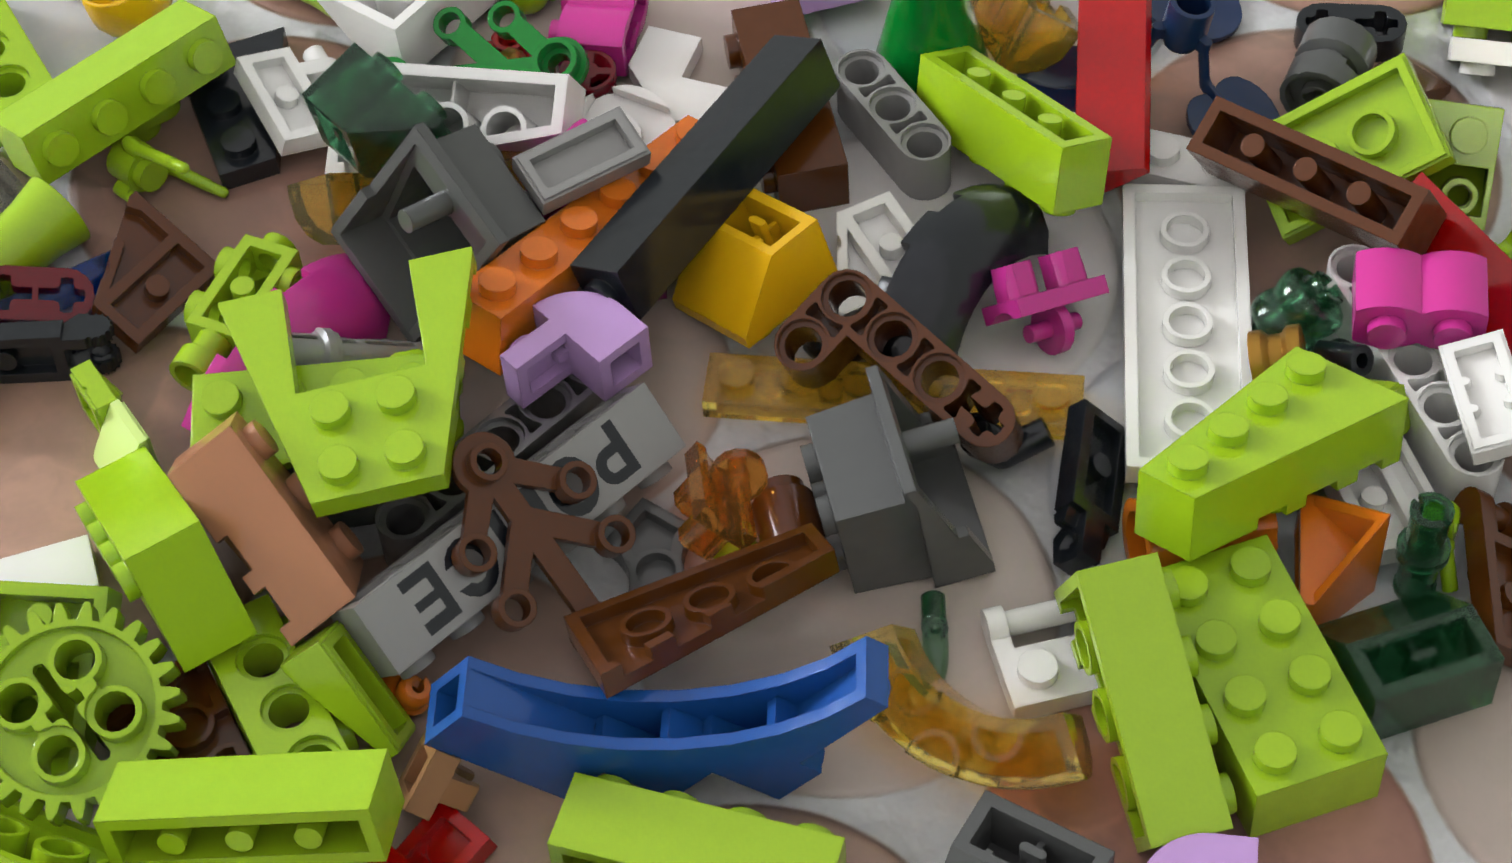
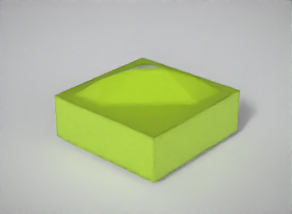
M89 359L71 368V374L69 375L83 411L100 434L110 403L117 399L122 401L123 392L103 376Z

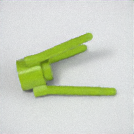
M126 135L119 139L111 147L107 155V170L113 177L118 179L113 186V192L126 202H128L129 196L135 191L138 193L156 191L164 184L168 174L220 198H226L229 195L226 187L190 170L186 162L156 150L137 136Z

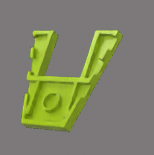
M472 246L408 260L425 365L299 392L288 304L282 289L218 303V308L316 518L449 488L458 422V412L456 409L458 387L463 382L465 367L463 357L466 328L470 327L473 304L470 297L472 277L477 272V262Z

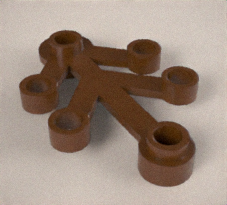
M476 432L461 440L454 448L451 469L454 482L466 493L460 541L455 544L451 553L455 569L466 577H478L491 569L496 563L497 547L494 541L487 536L493 504L508 523L500 594L491 606V616L494 623L503 631L516 632L534 621L537 614V603L529 592L532 559L537 563L572 613L600 603L556 541L593 548L602 557L616 558L630 550L635 543L636 531L631 521L617 514L610 515L601 521L533 508L517 488L522 487L553 492L563 503L570 505L578 504L591 496L597 487V476L593 468L583 461H571L563 467H556L515 458L511 447L505 440L488 432ZM478 454H485L493 461L495 466L493 474H487L480 470L477 465ZM567 473H574L581 479L583 484L581 493L574 492L568 487L566 483ZM607 526L615 528L620 533V547H615L607 541L605 537ZM468 544L475 545L481 550L483 554L481 566L473 565L466 558L465 548ZM507 599L515 600L521 605L523 609L521 621H515L507 615L505 610Z

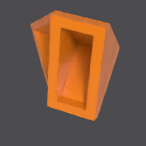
M1309 494L1307 495L1306 506L1297 511L1294 529V584L1318 628L1322 631L1374 592L1391 514Z

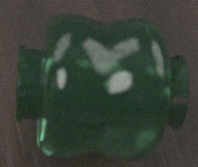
M1302 267L1289 269L1278 279L1273 288L1261 292L1253 299L1250 308L1254 322L1252 324V331L1261 329L1268 335L1281 333L1286 325L1299 323L1303 330L1307 351L1311 352L1318 340L1333 335L1341 328L1344 315L1340 304L1344 301L1343 294L1337 284L1333 285L1330 289L1327 285L1332 279L1322 271L1318 270L1312 273Z

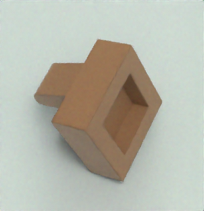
M425 729L398 780L405 799L404 811L428 821L432 817L438 803L468 812L480 789L479 784L472 782L475 776L474 772L460 765V758L424 745Z

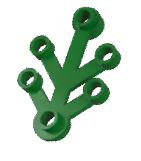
M502 0L495 3L488 12V24L500 38L504 40L514 39L531 57L507 59L472 28L470 19L456 7H446L439 11L434 18L433 29L436 35L445 44L454 47L458 46L476 62L455 65L457 67L554 73L556 66L560 62L570 61L567 69L561 74H569L580 85L587 77L589 58L585 49L572 38L552 37L547 39L527 22L524 12L512 1ZM509 13L515 14L514 20L510 25L500 27V21L503 16ZM453 20H460L458 29L453 33L446 34L447 25ZM386 57L379 60L383 62L406 63L398 57Z

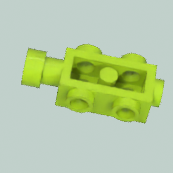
M276 232L267 233L263 239L245 234L236 248L226 246L219 252L214 265V280L206 292L200 290L192 292L185 304L184 321L192 343L184 344L169 365L170 374L181 386L192 392L193 375L205 374L216 354L227 359L236 346L219 311V302L269 292L274 287L285 292L303 278L301 277L303 265L299 250L296 249L295 245L287 237Z

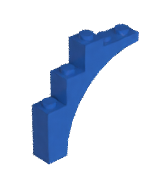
M865 636L826 658L782 674L732 685L693 689L623 690L608 699L600 687L569 684L523 674L467 656L431 684L424 745L565 799L574 773L578 772L598 777L602 773L615 775L627 780L631 784L660 793L669 790L684 792L711 773H714L780 800L822 773L825 747L888 708V698L891 690L889 680V646Z

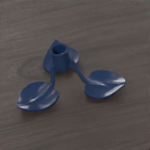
M1152 0L1153 25L1151 28V48L1159 39H1163L1165 46L1174 53L1188 54L1194 50L1198 52L1199 86L1204 94L1194 97L1186 109L1187 126L1192 135L1196 132L1216 95L1271 120L1280 117L1268 95L1251 81L1238 76H1230L1221 80L1216 87L1211 82L1209 51L1212 43L1223 41L1231 37L1238 30L1242 19V9L1239 0ZM1061 46L1050 49L1039 55L1025 70L1017 74V77L1070 111L1076 112L1077 46Z

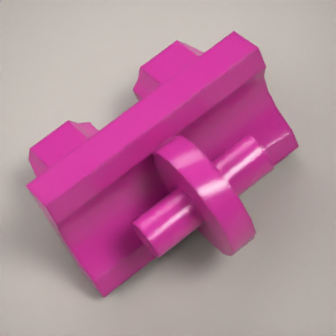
M1078 247L1037 257L1046 287L1045 291L1039 292L1030 259L990 270L997 304L981 308L985 325L990 326L1031 315V324L1023 328V337L1027 343L1036 342L1041 350L1048 355H1057L1068 351L1074 343L1075 331L1081 329L1083 322L1078 312L1070 313L1064 305L1109 293L1105 274L1087 278Z

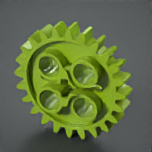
M86 601L83 603L77 619H73L69 610L60 602L55 604L53 622L46 624L32 610L28 612L29 631L21 635L9 625H5L2 628L9 644L3 651L0 650V803L3 806L9 808L21 798L19 813L30 821H33L45 806L47 821L56 827H61L68 809H72L76 820L87 826L91 823L93 805H100L118 761L155 760L157 755L164 757L178 756L179 751L165 739V736L168 732L185 730L187 724L180 716L169 712V709L185 703L187 696L180 688L166 685L174 681L181 672L173 661L158 663L168 649L159 638L144 643L149 630L141 621L137 619L124 629V615L117 608L112 607L105 614L101 622H99L98 610L91 602ZM83 653L95 654L93 668L86 676L80 679H67V669L75 657ZM46 667L60 689L77 705L78 712L110 750L108 759L100 760L85 737L68 722L69 719L65 711L37 679L36 671L38 668ZM26 696H38V707L33 716L24 722L12 723L11 713L15 704ZM122 704L135 705V716L128 727L121 731H107L108 716L116 707ZM66 747H78L79 757L72 770L64 775L53 776L51 774L53 757Z

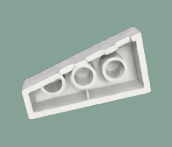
M339 59L325 176L347 189L370 185L414 125L423 121L436 139L476 124L488 142L498 147L504 160H512V157L566 132L574 123L583 119L586 89L569 74Z

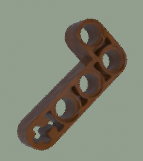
M843 269L825 278L781 325L775 335L774 349L777 358L794 382L803 387L815 389L827 385L859 354L871 366L877 365L897 389L923 412L929 411L937 421L953 417L960 444L974 457L984 463L997 464L1005 462L1016 455L1022 445L1023 430L1021 422L1007 397L871 279L857 270ZM852 296H863L866 298L865 305L857 314L848 317L838 315L840 305L847 298ZM899 335L912 338L910 347L902 355L896 357L883 355L884 346L891 338ZM812 341L822 343L821 351L814 360L807 363L794 362L795 354L802 345ZM945 375L959 378L957 388L949 396L936 398L928 395L929 387L937 378ZM975 405L978 413L989 423L995 425L1000 422L1003 428L1001 432L997 435L987 430L981 433L975 419L970 414L973 406Z

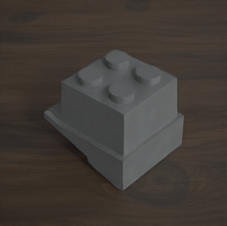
M423 121L414 125L370 185L360 189L333 225L331 233L407 341L419 342L422 340L408 260L472 246L477 262V271H479L528 233L545 223L546 220L541 215L540 210L528 192L522 189L507 168L501 151L496 145L488 142L476 124L436 139Z
M877 365L865 368L871 394L805 417L812 443L801 445L800 449L826 540L835 549L840 571L848 569L855 594L929 577L933 578L935 588L996 571L955 444L960 443L953 417L937 421L929 411L918 414Z

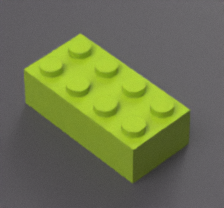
M1268 535L1259 536L1209 552L1191 562L1184 560L1162 567V569L1170 568L1178 584L1180 607L1174 609L1180 635H1188L1194 644L1199 662V675L1192 678L1199 704L1207 703L1216 722L1218 743L1211 747L1218 773L1226 772L1233 784L1237 800L1236 814L1247 836L1257 837L1377 797L1388 752Z

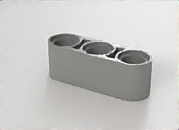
M856 49L841 56L836 63V77L840 84V88L837 90V112L842 121L907 196L917 200H932L945 194L951 185V136L945 126L890 63L878 52L869 49Z

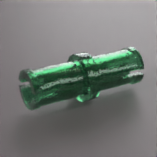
M1424 492L1419 494V502L1413 499L1409 509L1408 525L1398 535L1395 554L1399 565L1397 573L1394 575L1392 587L1396 596L1405 603L1413 605L1424 604L1428 600L1427 595L1432 598L1436 591L1438 572L1447 565L1449 560L1451 543L1448 538V532L1454 519L1455 509L1453 503L1440 493Z

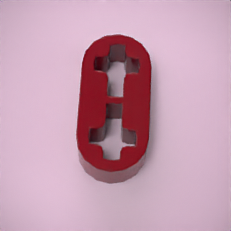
M0 266V281L11 282L13 292L32 294V299L11 300L8 310H0V323L63 320L65 323L77 314L89 313L91 315L95 299L94 288L88 277L80 271L55 267ZM67 283L73 285L76 295L85 296L84 302H75L72 312L69 313L60 312V305L57 301L39 300V294H59L61 284Z

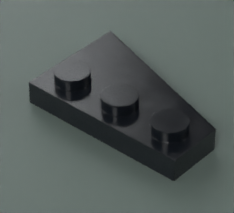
M281 27L229 43L228 45L236 60L240 56L288 47V40L285 28ZM235 66L188 95L220 182L228 190L280 174L281 166L280 153L234 75Z

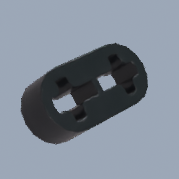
M1318 3L1304 7L1298 13L1293 40L1296 49H1298L1309 24L1319 18L1335 16L1348 18L1362 25L1373 36L1377 44V58L1375 62L1388 61L1398 56L1403 50L1407 21L1405 16L1393 7L1373 4ZM1376 31L1383 32V35H1376Z

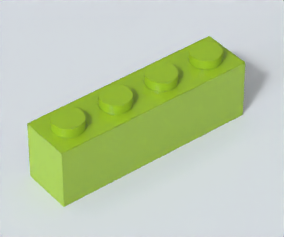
M178 0L0 111V141L13 166L30 177L35 176L51 184L235 66L236 60L216 16L185 0Z
M969 45L920 55L916 94L948 130L951 136V145L967 155L972 163L984 167L1003 180L1005 185L1013 187L1038 204L1043 212L1053 216H1070L1076 210L1102 205L1112 142L1111 136Z
M388 748L118 761L93 819V824L110 863L387 862L405 799Z
M578 772L574 773L547 842L551 863H846L845 837L834 835L823 826L813 823H801L796 826L767 819L760 812L747 807L739 806L726 809L701 803L693 796L681 791L669 790L660 793L639 788L621 777L610 774L594 777Z

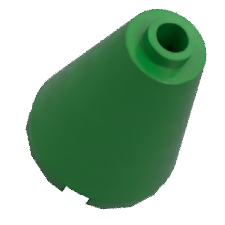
M891 0L876 52L890 63L915 93L917 92L921 54L969 45L988 57L971 0Z

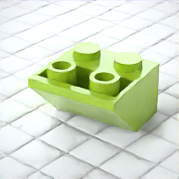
M1428 98L1457 161L1428 176V178L1481 230H1485L1505 109Z

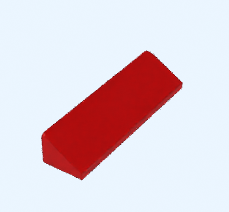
M1079 0L1076 114L1112 137L1104 193L1150 173L1152 0Z

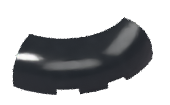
M986 183L969 186L954 192V200L939 212L928 210L901 241L905 254L900 260L893 276H881L878 286L957 355L972 313L983 294L992 284L990 270L1014 264L1028 256L1048 255L1049 230L1042 210L1035 202L1007 185ZM905 335L891 338L884 346L883 355L889 357L902 355L910 347L912 338Z

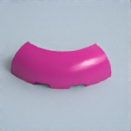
M346 253L324 257L301 268V277L303 278L283 292L288 304L291 332L312 333L316 328H331L340 337L387 338L390 315ZM235 346L227 359L216 354L205 374L243 371L247 369ZM192 400L181 425L191 431Z

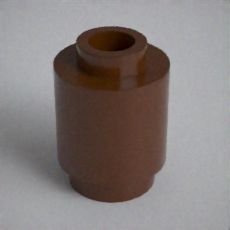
M787 474L777 475L764 480L757 486L754 491L751 513L759 542L811 522L825 537L813 492L804 485L799 477Z

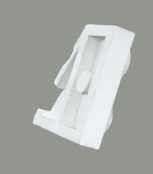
M890 191L836 212L838 271L843 269L857 270L866 275L876 285H878L881 276H893L900 260L905 254L901 241L914 224ZM863 296L847 298L840 305L838 315L848 317L857 314L865 305L866 298Z

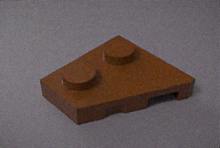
M135 191L129 196L117 237L114 240L103 278L100 281L92 305L91 315L97 313V315L104 314L105 317L109 316L114 326L115 336L137 354L184 310L185 304L192 292L195 290L204 291L210 286L215 278V260Z

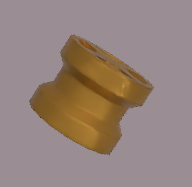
M1301 324L1286 325L1281 333L1269 335L1261 329L1248 331V357L1253 380L1296 346L1307 350Z

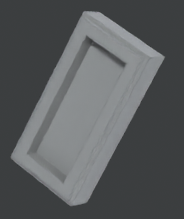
M619 106L512 157V169L542 215H545L650 164L651 152Z

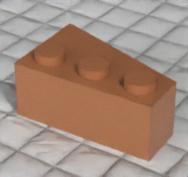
M236 411L177 457L167 476L215 542L221 543L224 540L248 567L250 572L244 575L242 579L252 593L257 595L266 588L289 619V622L279 630L289 644L293 646L356 598L364 563L360 555L364 552V549L356 535L342 521H338L333 525L327 516L316 518L296 473L290 474L274 455L279 449L272 436L258 421L252 420L250 423H247Z

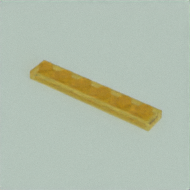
M710 352L702 398L703 417L807 424L806 416L871 394L865 368L871 365L868 362L851 361L834 380L825 386L814 389L803 387L794 382L777 356ZM795 358L794 362L807 363L814 359ZM974 369L1007 397L1016 411L1021 426L1042 417L1053 439L1064 440L1068 407L1083 400L1085 376ZM951 375L937 378L929 387L928 395L936 398L949 396L957 388L959 378ZM902 393V395L907 399V401L912 405V407L917 411L918 414L924 413L918 406H916L909 398H907ZM975 405L971 409L970 413L978 412Z

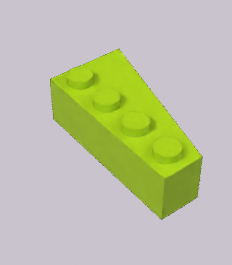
M1296 346L1139 469L1134 533L1191 562L1257 530L1258 520L1263 516L1280 512L1288 515L1306 506L1307 495L1328 485L1338 491L1357 482L1359 470L1372 464L1384 469L1400 461L1409 398L1332 363L1317 353L1309 352Z
M145 446L75 481L85 501L74 508L92 541H94L104 561L108 564L115 579L119 582L129 602L131 603L141 598L184 673L258 634L199 519Z
M1158 552L1076 571L1054 591V596L1060 614L1074 611L1077 620L1074 624L1075 640H1072L1070 645L1078 670L1084 669L1088 676L1094 675L1098 688L1092 691L1093 704L1091 707L1098 732L1101 733L1102 738L1107 744L1117 743L1120 755L1111 757L1110 769L1137 853L1160 848L1170 841L1186 835L1220 833L1233 829L1230 815L1237 812L1236 795L1226 772L1218 773L1211 747L1218 743L1217 726L1207 703L1199 704L1192 678L1199 675V662L1191 638L1188 635H1180L1174 609L1180 607V593L1174 573L1170 568L1162 569Z

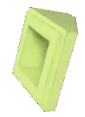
M117 399L110 403L93 455L98 468L100 469L143 446L147 448L158 463L149 436L125 402Z

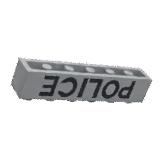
M643 382L622 389L606 402L602 401L527 459L528 461L556 467H563L571 461L587 463L593 468L597 476V487L591 496L578 504L570 505L560 501L553 492L522 487L517 488L533 508L601 521L610 515L618 514L626 507L627 503L623 496L638 485L640 489H644L666 476L672 470L668 460L686 447V444ZM567 473L566 483L568 487L574 492L581 493L583 489L581 479L574 473ZM494 504L492 506L487 536L494 541L498 555L496 563L491 569L478 577H466L460 574L453 566L451 553L455 544L460 541L464 511L462 509L361 587L356 593V598L331 616L333 622L338 620L339 623L341 622L381 678L400 675L403 680L411 678L435 660L436 655L431 649L446 637L450 636L452 640L461 638L484 621L485 616L481 609L500 594L508 523ZM556 541L565 555L578 546ZM468 544L465 548L466 558L473 565L481 566L483 563L481 550L475 545ZM532 559L531 570L535 566H537V563L534 561V559ZM532 575L530 576V583L534 580Z

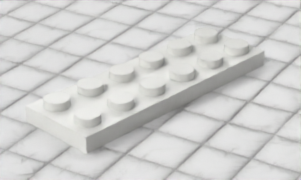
M1124 184L1122 186L1125 483H1138L1140 468L1253 380L1247 347V333L1252 331L1245 190L1237 186Z

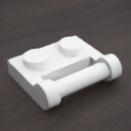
M1056 599L1004 611L1001 605L980 610L983 634L1014 723L1093 704L1092 691L1097 689L1098 685L1094 675L1088 676L1084 669L1078 670L1070 645L1071 641L1075 640L1074 634L1017 648L1014 647L1011 636L1076 622L1074 611L1060 614Z

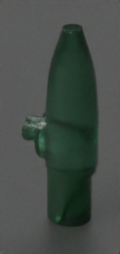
M931 590L923 593L920 597L922 648L926 670L934 689L943 688L949 665V627L946 616L945 594L937 590Z

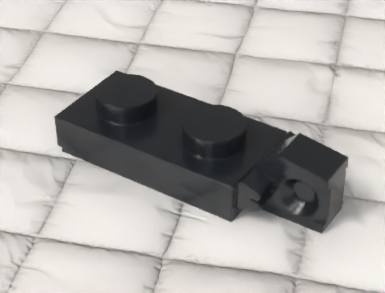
M1083 399L1068 407L1054 508L1056 511L1054 522L1061 529L1053 539V564L1070 576L1076 571L1100 564L1101 551L1105 549L1108 538L1119 533L1125 483L1124 427L1087 399Z

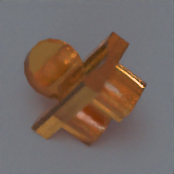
M696 441L684 454L687 478L673 492L675 506L683 515L688 517L678 528L679 542L684 547L706 561H711L728 542L742 549L750 546L757 539L751 500H754L764 491L767 486L768 472L764 460L756 452L749 449L735 448L725 451L713 461L709 457L706 447Z

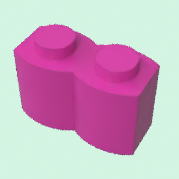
M561 0L562 12L559 20L553 19L551 21L548 38L568 37L576 40L585 50L602 51L615 62L617 76L626 77L629 74L628 64L636 51L637 40L645 24L649 0Z
M1389 247L1370 248L1356 252L1352 278L1353 341L1379 349H1394L1416 343L1438 349V346L1486 334L1489 320L1486 257L1471 252L1453 250L1436 251L1420 255L1413 251Z

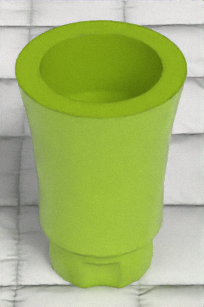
M31 177L12 203L0 214V266L48 267L58 258L90 239L89 229L74 207L56 189L38 177ZM0 281L1 302L7 294L11 296L16 294V292L12 291L11 282Z

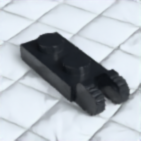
M85 313L77 314L65 323L63 320L0 323V384L71 381L70 369L89 359L102 375H109L110 372L116 371V368L120 367L122 362L120 348L117 347L116 343L112 344L110 341L113 340L112 336L115 335L112 320L109 319V316L105 317L104 314L97 315L95 313L90 315Z

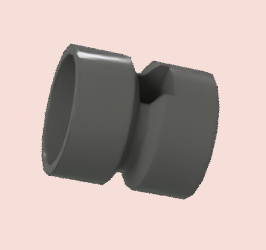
M1330 16L1319 18L1309 24L1295 53V58L1279 89L1280 101L1285 110L1290 112L1371 70L1377 58V44L1373 36L1362 25L1348 18Z

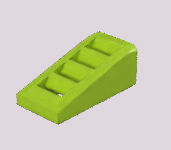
M338 620L297 646L280 665V668L292 681L374 749L388 748L391 758L399 754L416 730V725L344 625L341 622L339 623Z

